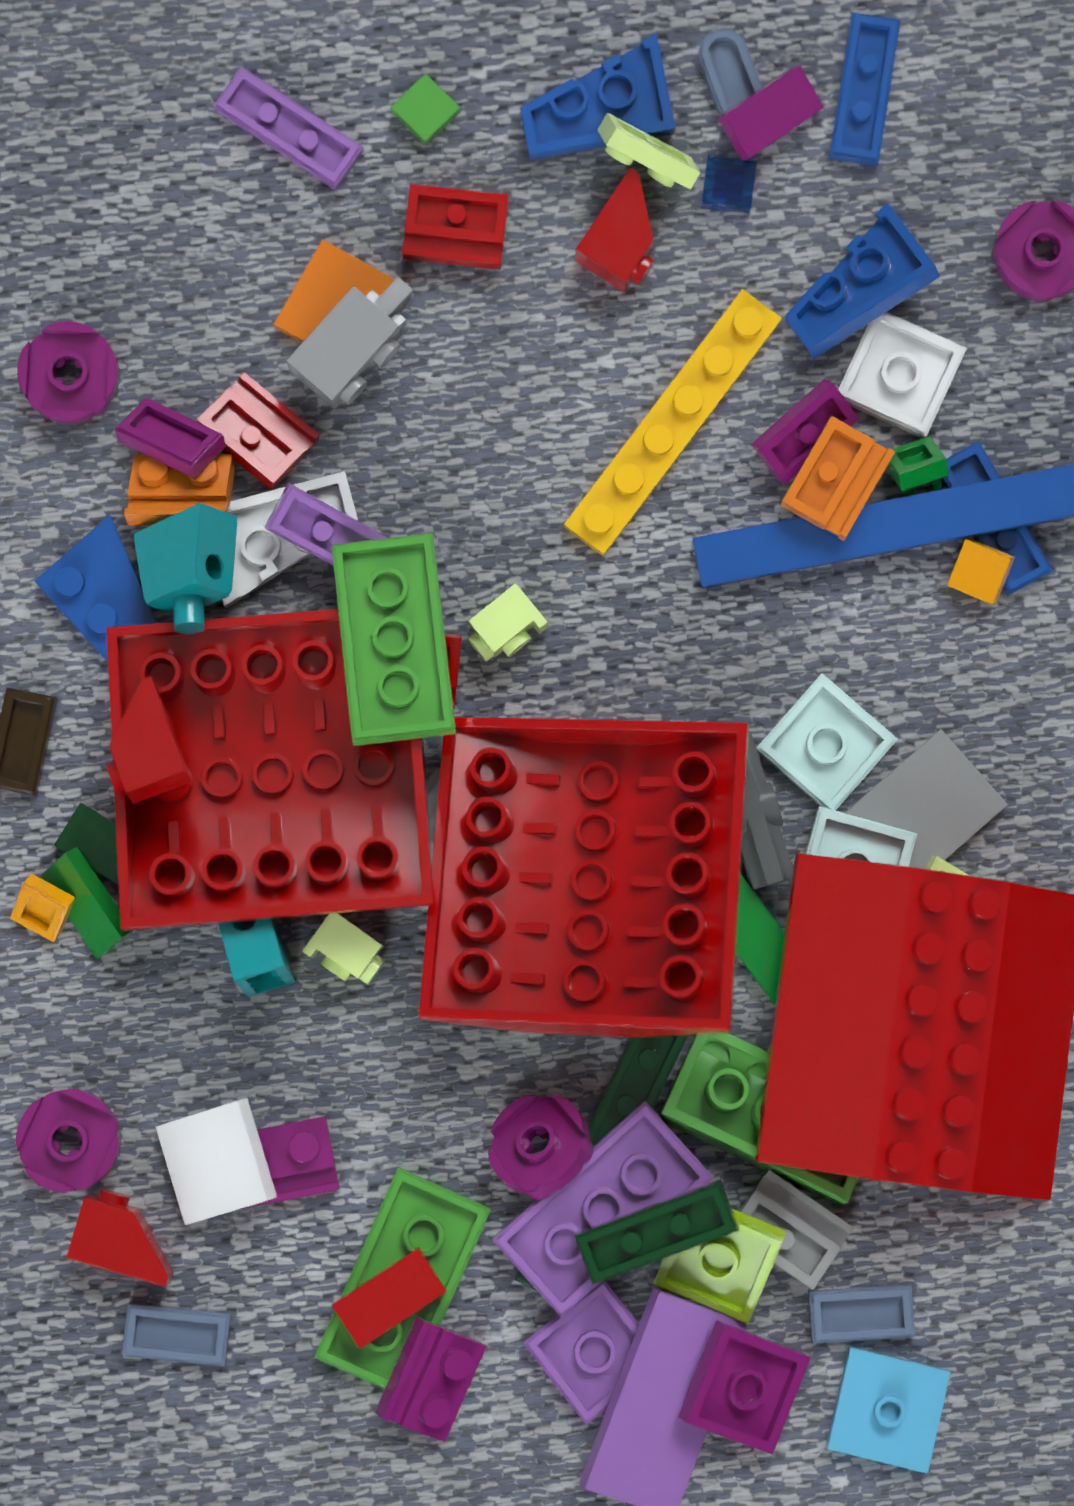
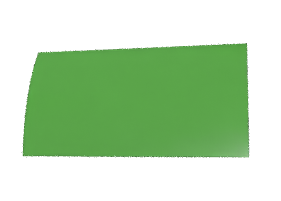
M729 1033L696 1034L658 1114L663 1122L764 1171L769 1169L785 1181L840 1207L849 1202L859 1177L755 1161L769 1052Z

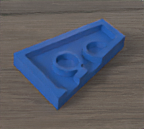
M657 33L641 41V45L621 56L617 54L602 62L601 67L579 79H571L521 106L520 116L529 161L606 147L597 129L607 113L653 137L675 134V123Z
M888 202L875 214L878 220L863 237L857 234L846 247L848 254L832 272L823 273L785 315L789 326L813 360L940 277L935 264Z
M108 515L35 580L36 584L107 662V627L158 623L151 606L144 600L142 586L111 515Z

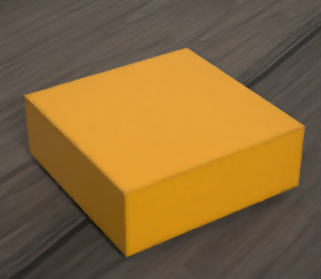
M971 538L965 539L947 586L994 605L999 599L1015 557Z
M31 873L22 885L10 919L55 942L64 929L76 897Z

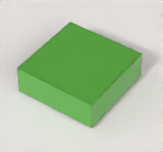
M426 73L390 107L391 113L425 146L461 113L460 107Z

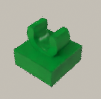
M930 436L892 449L896 452L886 469L905 497L915 495L914 488L928 483L932 491L941 490L942 483L940 478L949 476L947 460Z

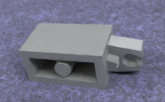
M399 277L380 296L373 290L365 296L353 286L286 360L290 372L334 410L342 401L347 405L351 404L366 387L368 382L364 377L376 364L381 368L384 367L398 352L401 344L397 340L401 337L400 329L406 322V319L400 313L414 297V290Z

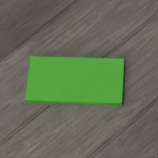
M433 533L332 545L353 745L359 746L456 734Z
M398 1167L340 1298L418 1247L424 1253L447 1289V1292L361 1349L358 1348L341 1319L334 1311L314 1358L385 1389L416 1317L435 1325H441L491 1208Z

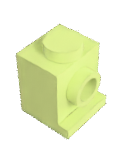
M515 583L468 621L469 628L473 634L467 639L482 659L487 662L503 651L508 657L512 656L532 639L527 633L531 628L534 627L540 635L547 629L548 622Z
M338 913L328 914L302 950L311 958H314L318 951L326 955L320 963L326 969L344 981L352 974L367 985L385 962V959L378 955L384 946Z

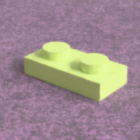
M609 113L606 114L597 129L607 146L605 151L611 157L629 166L633 160L649 168L647 173L653 179L665 186L673 187L674 183L677 182L691 190L701 173L689 155Z

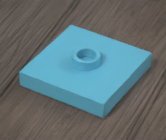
M849 1346L826 1448L928 1474L951 1372L947 1369Z

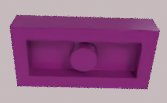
M824 379L751 443V446L775 479L786 485L799 473L831 416L849 426L854 425L859 418L836 385Z

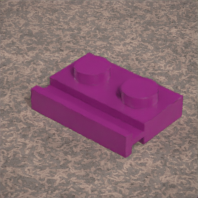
M326 1116L257 1130L277 1197L245 1208L340 1189Z
M416 1317L375 1413L381 1419L393 1421L405 1428L445 1442L487 1346L471 1337Z

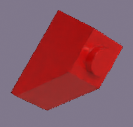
M631 167L575 250V262L624 293L632 281L640 285L655 262V259L649 256L652 252L653 236L639 172Z
M152 676L141 679L109 744L114 761L106 763L107 771L116 793L125 790L133 804L192 783L160 691Z
M100 1189L98 1197L94 1195L84 1197L66 1258L164 1287L172 1282L174 1271L141 1210L128 1206L130 1197L107 1189Z

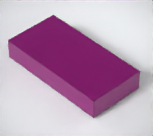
M797 65L717 118L740 159L743 161L751 158L824 107L801 65Z
M145 398L114 429L119 442L194 479L226 447L222 433L148 398Z

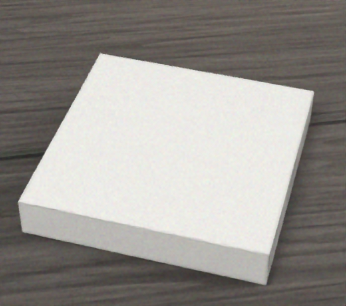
M886 312L868 324L838 390L851 407L923 439L927 437L967 348Z
M247 1098L156 1126L185 1225L277 1197Z

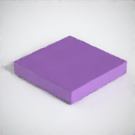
M606 1280L595 1286L562 1318L557 1314L525 1339L523 1344L585 1425H588L607 1409L639 1323Z

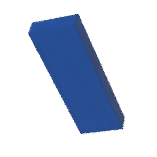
M852 12L830 145V159L878 165L901 20Z
M977 441L946 458L949 476L943 477L941 480L947 489L999 479L1000 476L980 441ZM1028 526L974 536L976 541L1015 557L1003 586L1007 596L1053 571Z

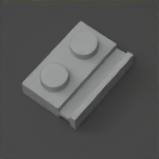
M767 1169L739 1211L786 1231L774 1264L814 1290L842 1248V1244L854 1230V1227Z

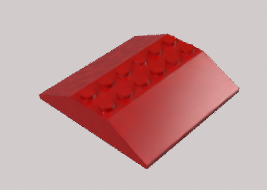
M338 609L206 619L205 629L195 634L176 632L174 630V622L106 628L112 738L141 679L152 676L160 691L192 783L135 804L127 796L125 790L116 793L114 789L121 930L433 905L424 740L419 738L359 746L353 745Z
M454 717L456 734L444 735L442 744L432 858L433 905L428 906L418 1018L421 1020L542 1034L652 1037L731 1032L749 724L747 722Z
M796 853L755 1161L896 1183L973 1193L1051 1200L1074 1014V894L1013 882L922 868Z

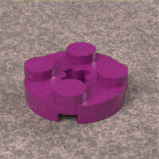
M1035 200L1021 204L1005 218L997 231L992 257L1000 278L1012 291L1037 302H1047L1051 299L1064 297L1074 291V207L1052 200L1051 203L1043 201L1035 203ZM1037 240L1043 244L1050 240L1055 245L1051 251L1055 259L1052 261L1036 259L1033 255L1035 249L1031 243Z
M58 322L42 329L43 333L36 336L31 343L28 341L19 356L17 377L20 389L34 410L51 421L63 424L82 423L101 415L107 410L109 403L115 397L118 390L120 368L118 359L110 345L98 332L82 323ZM66 361H74L76 369L82 371L81 377L75 379L72 385H65L63 379L55 375L56 370L65 369Z
M67 1089L51 1092L41 1097L27 1108L16 1132L17 1151L20 1152V1159L25 1165L24 1169L33 1181L52 1191L66 1193L91 1187L106 1177L117 1161L121 1148L119 1121L107 1103L98 1096L84 1090ZM73 1126L79 1130L77 1137L82 1140V1146L80 1150L71 1149L68 1155L60 1152L62 1143L55 1139L58 1131L67 1132Z
M535 1094L515 1100L499 1114L491 1130L494 1138L491 1144L492 1152L488 1148V1159L492 1169L509 1188L518 1193L528 1194V1196L536 1200L545 1199L553 1192L568 1185L580 1173L584 1164L589 1162L594 1152L593 1144L590 1141L589 1128L584 1117L570 1101L551 1094L553 1098H538ZM536 1136L542 1139L550 1137L547 1147L543 1151L529 1154L534 1149L531 1143L533 1138Z

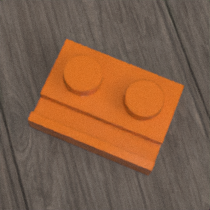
M831 416L780 506L822 530H828L837 535L838 539L845 541L896 451L884 448L877 444L876 440Z
M134 454L127 493L129 499L128 507L124 510L128 526H151L198 503L227 513V507H230L236 468L232 454H218L195 479L145 454Z

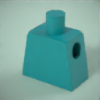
M198 503L134 533V544L144 600L151 607L173 613L174 630L182 634H195L205 629L204 607L227 598L232 591L237 516L202 503Z
M276 918L218 923L234 982L247 997L296 982ZM256 921L252 928L243 931L246 924Z

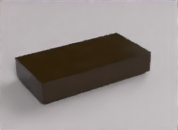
M6 688L0 715L1 790L37 797L56 711L57 697Z

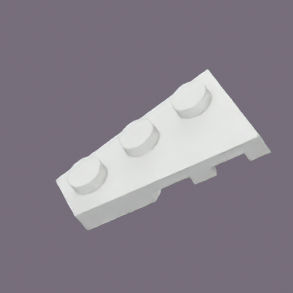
M345 471L294 484V486L358 521ZM286 487L230 501V507H227V513L237 516V536L232 591L227 598L222 599L226 609L311 554L264 527Z

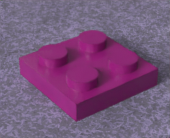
M716 1320L678 1418L690 1425L773 1455L811 1357Z

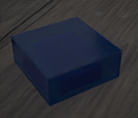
M707 156L701 208L750 214L757 162Z

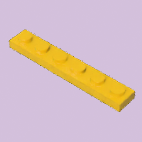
M742 289L564 523V528L604 557L780 324L782 317Z

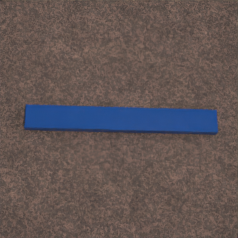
M1074 464L865 504L845 541L838 539L837 535L826 529L822 530L801 517L695 537L692 540L702 589L1072 518L1074 517Z

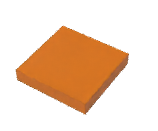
M322 239L273 324L274 328L303 343L353 286L365 296L371 290L380 296L395 279Z

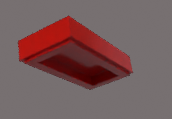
M418 1247L334 1302L332 1307L358 1348L361 1349L446 1293L447 1289L420 1247Z

